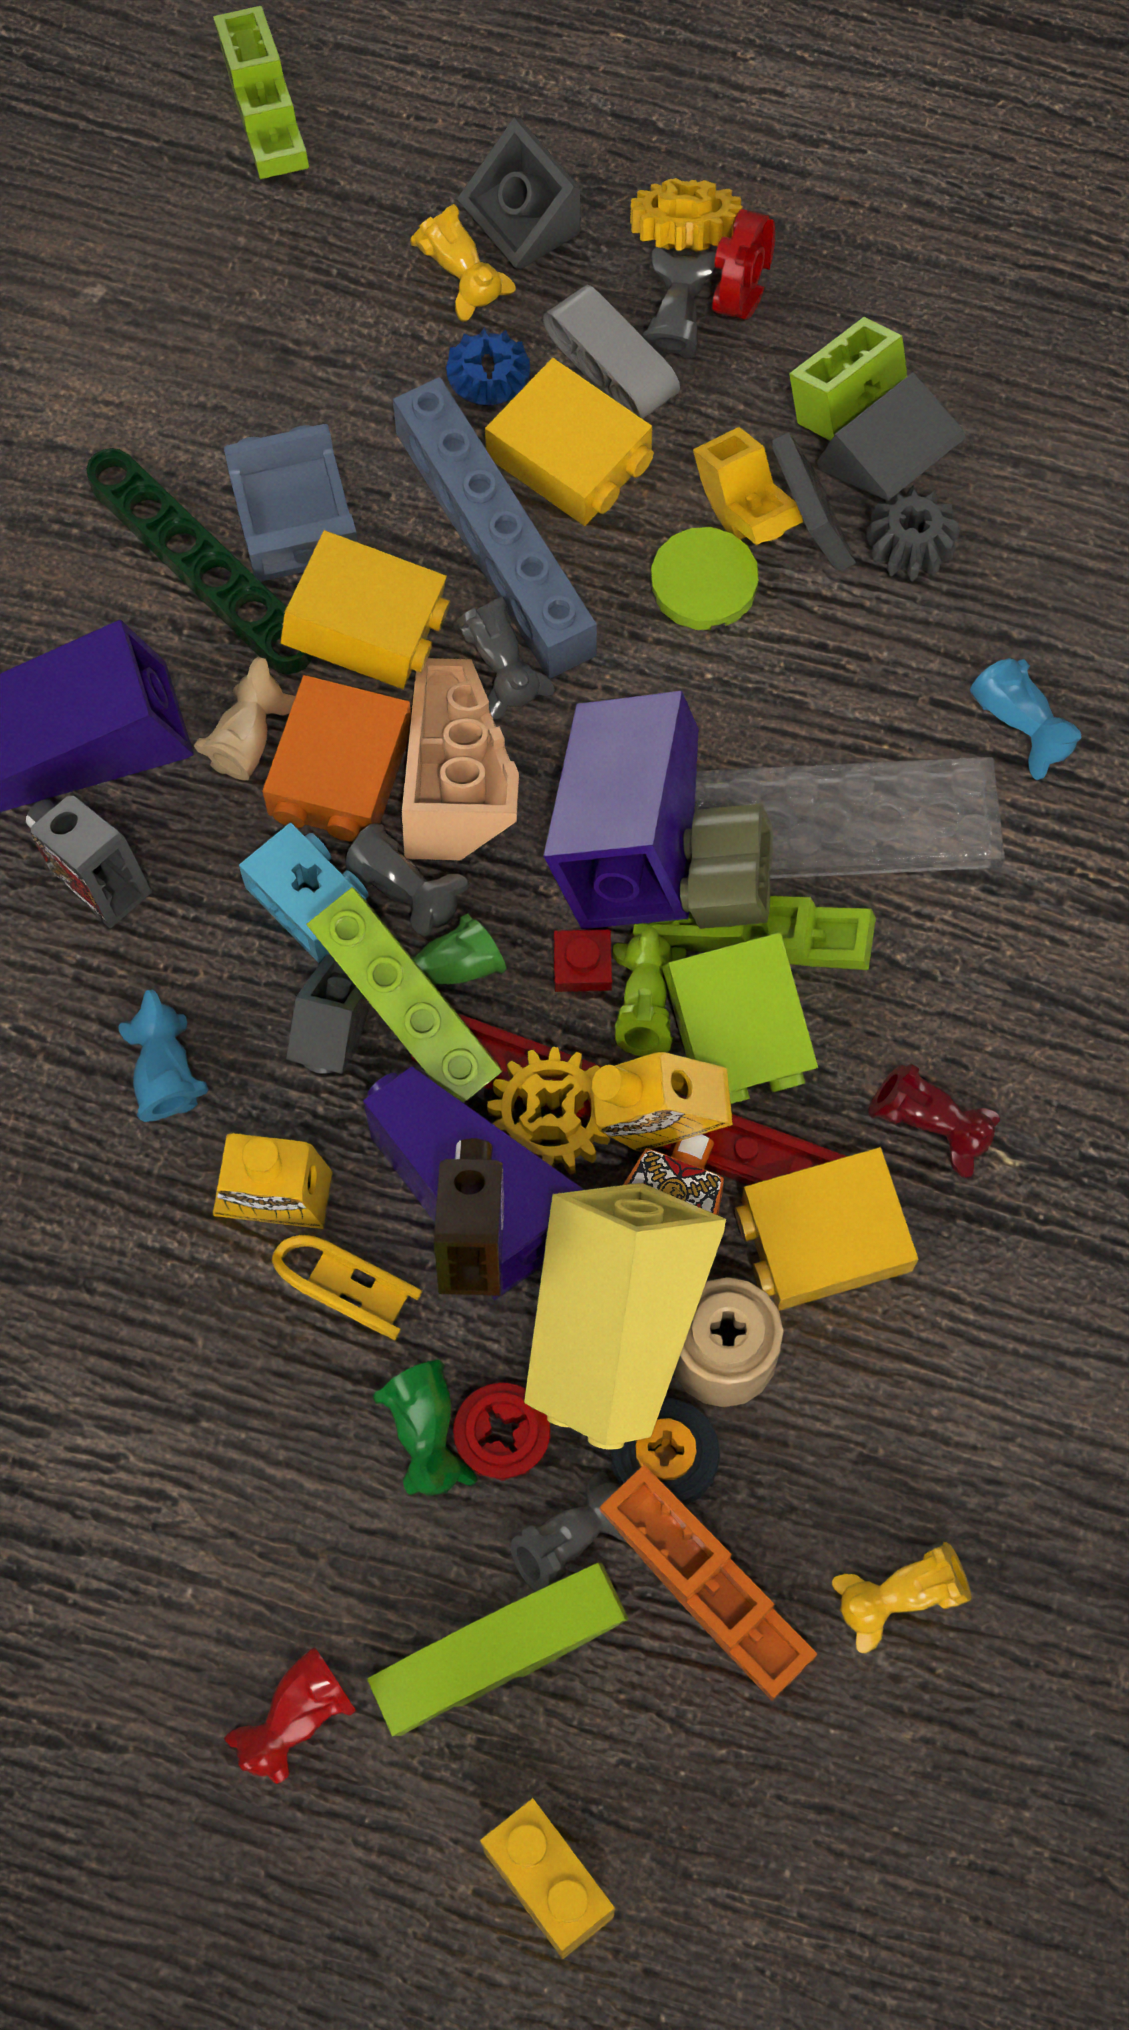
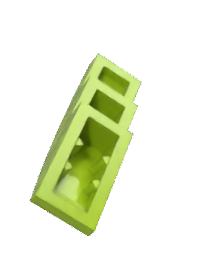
M262 6L213 16L228 75L259 179L308 169L307 152L296 123L294 107L283 77L280 57Z
M770 896V910L767 923L700 929L691 912H689L688 919L634 924L633 935L641 934L647 927H653L657 930L658 935L663 936L670 946L683 947L698 952H709L781 932L789 964L869 970L876 917L872 909L816 907L811 897Z
M596 1563L455 1631L372 1675L367 1680L392 1737L402 1736L453 1707L465 1706L516 1677H525L626 1622L629 1618L603 1564Z

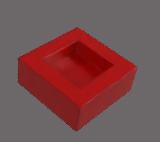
M611 930L554 931L555 992L612 991Z

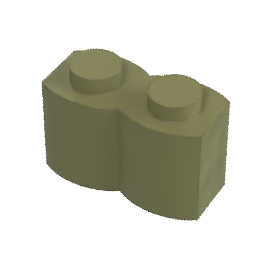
M763 804L695 810L692 828L686 829L684 832L685 856L687 861L691 863L689 876L682 878L680 883V897L684 911L691 912L700 929L767 923L770 910L769 873L773 857V829Z

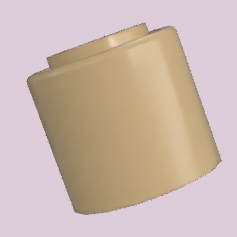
M729 1277L706 1281L674 1371L675 1377L687 1393L702 1403L729 1407L745 1404L763 1392L774 1375L783 1337L779 1310L768 1294L749 1281ZM721 1320L731 1321L734 1328L745 1331V1335L736 1336L734 1346H723L721 1336L711 1334L710 1330L720 1328Z

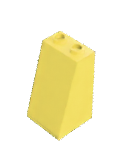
M644 1183L553 1194L524 1403L546 1414L547 1420L550 1423L572 1428L587 1436L588 1442L598 1448L620 1449L624 1447L625 1442L651 1437L720 1245L726 1219Z

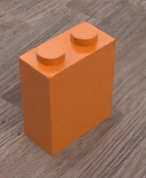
M303 675L262 790L268 815L273 816L276 821L283 825H288L291 822L296 828H302L304 825L326 830L337 839L354 842L359 833L370 824L381 823L409 740L411 725L410 701Z

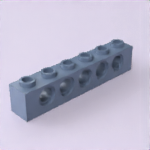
M438 377L394 398L393 408L396 435L498 598L504 597L510 618L548 679L595 657L597 652L596 622L442 379Z

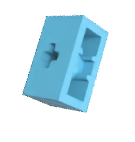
M290 822L241 862L239 867L245 888L320 963L326 954L330 955V953L306 924L351 887L355 888L365 901L369 894L362 882L352 872L346 870L341 874L329 862L331 855L319 838L313 833H308L304 836Z

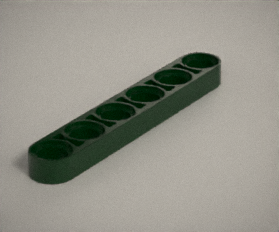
M115 448L103 449L95 453L89 460L86 470L91 490L96 498L259 657L266 659L272 669L287 675L306 669L312 661V655L299 651L293 656L284 657L278 655L273 650L274 644L281 639L284 614L287 607L129 454ZM108 467H121L127 472L125 478L116 485H105L98 481L99 474ZM143 500H154L161 505L157 515L148 519L138 518L133 515L132 511L137 503ZM177 534H190L196 539L195 545L187 552L177 553L167 548L168 541ZM216 567L225 568L232 574L230 580L220 587H211L202 581L203 575L208 570ZM247 602H260L267 608L266 614L261 619L253 622L244 621L237 615L240 607Z

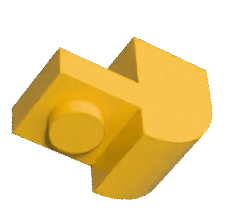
M737 427L693 449L706 496L717 518L727 532L732 533L740 540L747 537L755 545H758L762 542L779 538L786 530L803 522L796 501L773 483L764 446L742 428Z

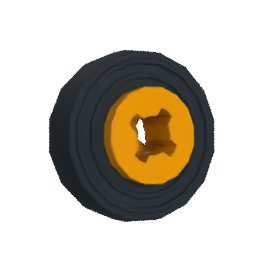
M673 1398L664 1399L651 1437L625 1442L624 1447L611 1450L612 1470L620 1486H622L637 1470L645 1465L685 1506L699 1499L714 1482L720 1462L718 1436L709 1419L693 1405ZM662 1444L655 1451H648L649 1449H655L658 1445ZM671 1445L676 1449L677 1452H682V1454H676L675 1450L671 1447Z

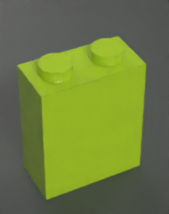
M781 932L668 962L662 967L686 1057L727 1068L731 1104L750 1099L747 1087L768 1081L772 1092L805 1084L803 1072L818 1068Z

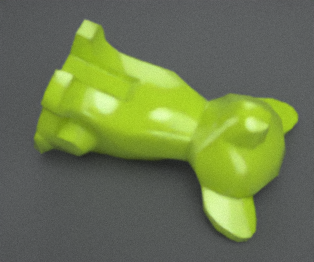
M647 927L641 934L635 935L628 945L624 943L614 944L612 951L615 961L632 971L625 987L624 1006L619 1009L615 1023V1040L617 1045L625 1052L637 1056L670 1051L673 1037L670 1030L671 1019L669 1018V1012L665 1009L667 991L662 967L668 962L686 958L685 948H671L667 940L663 936L658 935L655 928Z

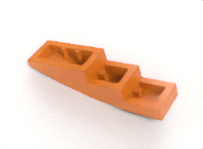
M645 1465L637 1470L599 1507L603 1515L652 1572L771 1701L816 1658L817 1652L774 1609L775 1604L731 1560L732 1554Z

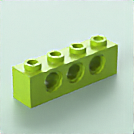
M351 887L306 924L434 1083L464 1103L503 1071L355 888Z

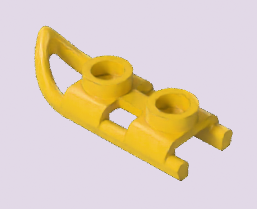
M297 1235L287 1238L277 1246L272 1255L271 1261L275 1270L291 1286L394 1341L397 1340L401 1329L394 1326L393 1323L397 1320L406 1299L410 1296L419 1300L423 1292L418 1287L316 1236ZM299 1247H313L323 1251L308 1280L293 1272L283 1262V1258L289 1251ZM356 1269L375 1278L371 1288H367L351 1279ZM344 1294L360 1302L362 1305L358 1307L340 1298V1296Z

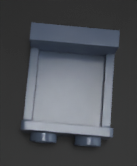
M327 424L298 426L289 432L262 438L247 437L235 444L224 447L228 472L253 575L260 582L304 572L324 530L358 542L352 514L348 510L333 452L331 434Z

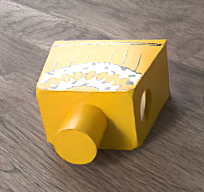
M657 1052L615 1066H602L592 1078L596 1125L599 1131L635 1151L644 1152L646 1149L658 1148L733 1125L727 1068L666 1052ZM682 1094L687 1097L686 1099L680 1098L678 1095Z
M235 1133L227 1134L213 1215L324 1229L333 1175L332 1170L313 1145L307 1142Z

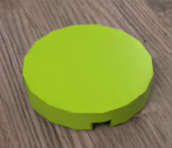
M713 527L690 528L671 536L658 549L651 566V587L661 612L676 624L695 630H711V626L723 623L727 626L737 622L751 608L758 590L757 561L748 545L732 533Z

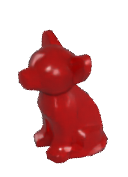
M314 1647L299 1658L280 1680L272 1697L266 1722L259 1726L248 1725L238 1727L230 1731L224 1737V1740L230 1747L237 1748L238 1765L242 1771H248L254 1776H268L275 1784H279L290 1774L288 1764L289 1748L310 1739L322 1723L332 1715L343 1713L351 1716L356 1709Z

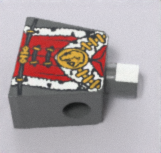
M67 796L57 805L49 799H43L31 807L26 816V823L31 828L29 833L49 869L110 929L152 893L125 837L78 798ZM101 864L100 872L96 875L93 870Z

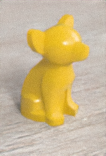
M453 204L435 218L430 217L419 225L420 228L411 237L410 243L411 246H417L424 255L431 256L442 268L460 279L459 293L455 300V312L460 321L467 322L476 307L487 306L495 301L499 295L513 294L516 286L508 276L497 272L489 263L480 262L476 244L459 220L460 211Z
M943 1542L942 1546L924 1554L923 1560L897 1570L881 1585L864 1581L855 1574L839 1575L832 1580L833 1588L842 1595L840 1611L844 1621L857 1632L856 1648L860 1653L864 1654L874 1650L880 1643L884 1623L891 1613L921 1611L936 1604L943 1609L962 1605L972 1599L970 1587L960 1560L951 1544Z

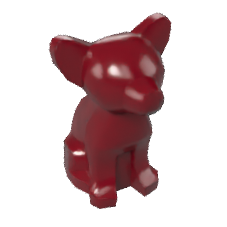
M912 1063L908 1066H898L887 1076L872 1099L868 1109L869 1116L872 1119L880 1117L893 1124L903 1122L925 1131L945 1135L950 1146V1162L952 1167L963 1178L973 1175L974 1157H978L989 1150L994 1138L995 1126L1000 1122L999 1115L991 1109L979 1108L977 1110L962 1111L946 1092L922 1079L919 1075V1068Z

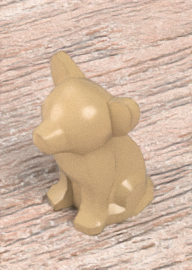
M261 657L253 660L249 667L248 675L244 676L240 683L234 687L232 693L238 702L222 714L212 734L206 738L197 739L194 744L198 753L210 758L212 761L210 766L221 774H228L239 780H249L259 764L267 740L266 715L289 714L296 697L282 692L278 682L269 673L266 659Z

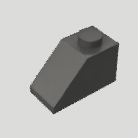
M326 954L296 996L286 1060L301 1063L305 1068L316 1073L337 1072L342 1074L357 1051L371 1004L331 955Z

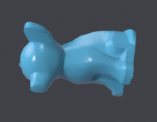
M1008 658L997 661L979 674L973 682L970 692L983 710L990 711L1009 726L1031 736L1032 748L1028 758L1029 771L1034 779H1043L1050 764L1064 761L1075 750L1077 742L1081 739V732L1074 724L1066 721L1064 718L1053 716L1048 699L1029 678L1028 669L1030 665L1025 659L1016 661Z
M153 989L146 990L141 1009L131 1021L122 1022L118 1026L119 1032L126 1042L131 1045H142L140 1056L135 1064L133 1086L139 1106L137 1116L143 1122L157 1121L177 1113L191 1111L198 1105L196 1097L205 1095L208 1092L207 1083L199 1081L192 1076L188 1066L186 1050L176 1039L187 1028L185 1015L176 1014L171 1006L161 1003Z

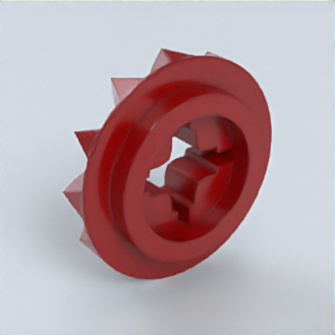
M511 1383L489 1384L470 1394L460 1406L453 1428L455 1445L460 1458L478 1476H487L505 1481L519 1475H527L545 1457L551 1434L550 1422L547 1420L546 1414L524 1403L526 1388ZM492 1411L495 1418H499L505 1425L512 1422L518 1423L525 1419L519 1423V1427L512 1433L516 1452L512 1453L509 1447L505 1448L500 1441H495L491 1444L487 1442L480 1446L486 1442L485 1438L492 1433L491 1418L488 1412Z

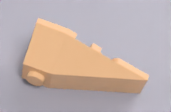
M428 658L421 673L416 671L402 804L404 857L406 859L462 860L517 822L519 772L514 761L509 759L505 749L504 736L500 726L496 727L490 713L489 700L472 659Z

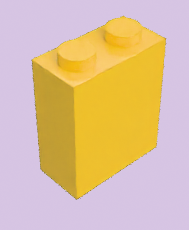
M553 357L485 427L486 450L494 463L583 526H586L598 512L601 514L606 513L616 502L620 488L631 476L634 478L641 476L650 465L654 455L652 451V425Z
M324 530L285 610L280 644L404 690L412 670L421 673L425 667L432 647V641L426 640L430 629L440 631L450 606V600L442 598L447 576Z
M881 1147L745 1186L741 1199L743 1205L735 1208L736 1219L743 1240L745 1242L754 1240L760 1257V1262L753 1263V1271L758 1288L766 1292L768 1296H772L774 1304L779 1311L912 1272L919 1260Z
M533 1798L480 1840L485 1855L562 1959L567 1957L614 1918L615 1907Z

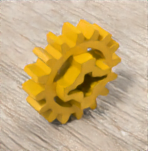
M674 178L662 182V186L654 183L651 184V191L639 190L637 191V198H631L632 233H640L641 241L656 240V247H662L667 250L675 248L676 251H682L684 248H689L698 252L710 248L711 245L718 247L723 236L732 238L736 216L739 210L743 209L741 198L732 196L731 189L716 190V183L706 180L700 182L690 180L688 182Z
M552 1047L549 1053V1060L544 1061L540 1060L534 1050L528 1051V1066L522 1068L513 1061L507 1064L508 1074L511 1079L509 1082L501 1079L494 1080V1093L502 1100L488 1101V1115L499 1119L492 1123L553 1168L555 1164L563 1163L569 1174L576 1173L575 1158L581 1155L585 1160L593 1163L596 1160V1150L593 1142L608 1145L610 1142V1137L600 1132L596 1125L592 1078L600 1067L596 1065L583 1071L581 1069L582 1054L578 1052L568 1062L561 1061L558 1047ZM545 1078H560V1079H563V1080H562V1081H552V1080H543V1079H545ZM519 1095L523 1100V1104L527 1107V1111L519 1117V1122L515 1125L512 1111ZM588 1099L591 1106V1117L588 1125L584 1128L576 1113L584 1107V1101ZM546 1105L549 1109L555 1110L562 1106V1117L557 1119L550 1113L542 1118L541 1107ZM542 1142H546V1143H560L561 1145H560V1146H542V1145H539V1144H541Z

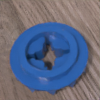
M484 327L480 334L472 337L464 333L460 344L456 347H450L449 359L446 365L447 378L453 390L465 400L480 405H496L514 398L525 387L530 375V358H528L525 352L523 342L512 340L506 330L499 335L489 333ZM484 354H489L495 363L492 379H487V372H484L481 365Z

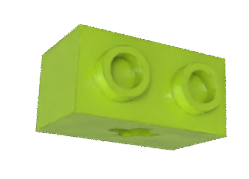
M863 317L790 372L797 423L831 441L838 431L907 377V368L902 335Z

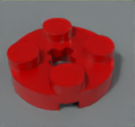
M740 209L735 219L732 238L724 236L721 238L715 255V268L721 269L722 275L713 297V312L742 319H749L755 312L765 289L764 286L757 285L762 269L770 270L774 254L776 229L773 219H769V215Z

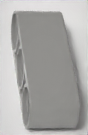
M583 286L543 314L545 329L556 346L598 389L640 418H645L679 393L680 384L678 378L668 362L592 286Z

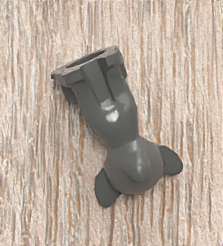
M661 248L653 249L651 258L654 270L663 279L668 291L662 300L658 313L655 317L651 318L648 330L643 332V338L661 356L666 357L667 353L680 354L683 358H694L696 356L698 340L697 311L694 296L700 293L705 281L716 271L715 252L707 253L698 258L688 255L672 257Z
M504 597L497 598L480 608H473L463 613L461 617L453 622V628L461 632L466 643H473L476 646L480 656L496 673L493 689L488 696L489 710L493 720L499 719L505 713L508 706L520 707L531 702L536 696L548 697L554 694V686L544 674L535 672L531 666L520 661L518 639L511 626L507 603Z
M380 823L370 824L359 833L347 852L345 861L347 870L352 872L365 887L373 885L390 899L412 905L413 911L410 921L412 928L418 935L425 937L429 935L432 928L448 925L456 912L458 901L456 895L469 888L470 883L468 879L460 874H448L437 880L426 881L417 867L398 852L399 843L386 833L385 827Z
M604 1471L596 1472L589 1479L586 1486L587 1502L585 1506L564 1510L539 1527L528 1525L512 1539L510 1545L512 1558L525 1582L535 1592L553 1584L565 1575V1565L573 1558L580 1556L599 1533H607L626 1542L599 1510V1507L621 1487L617 1483H610V1479Z

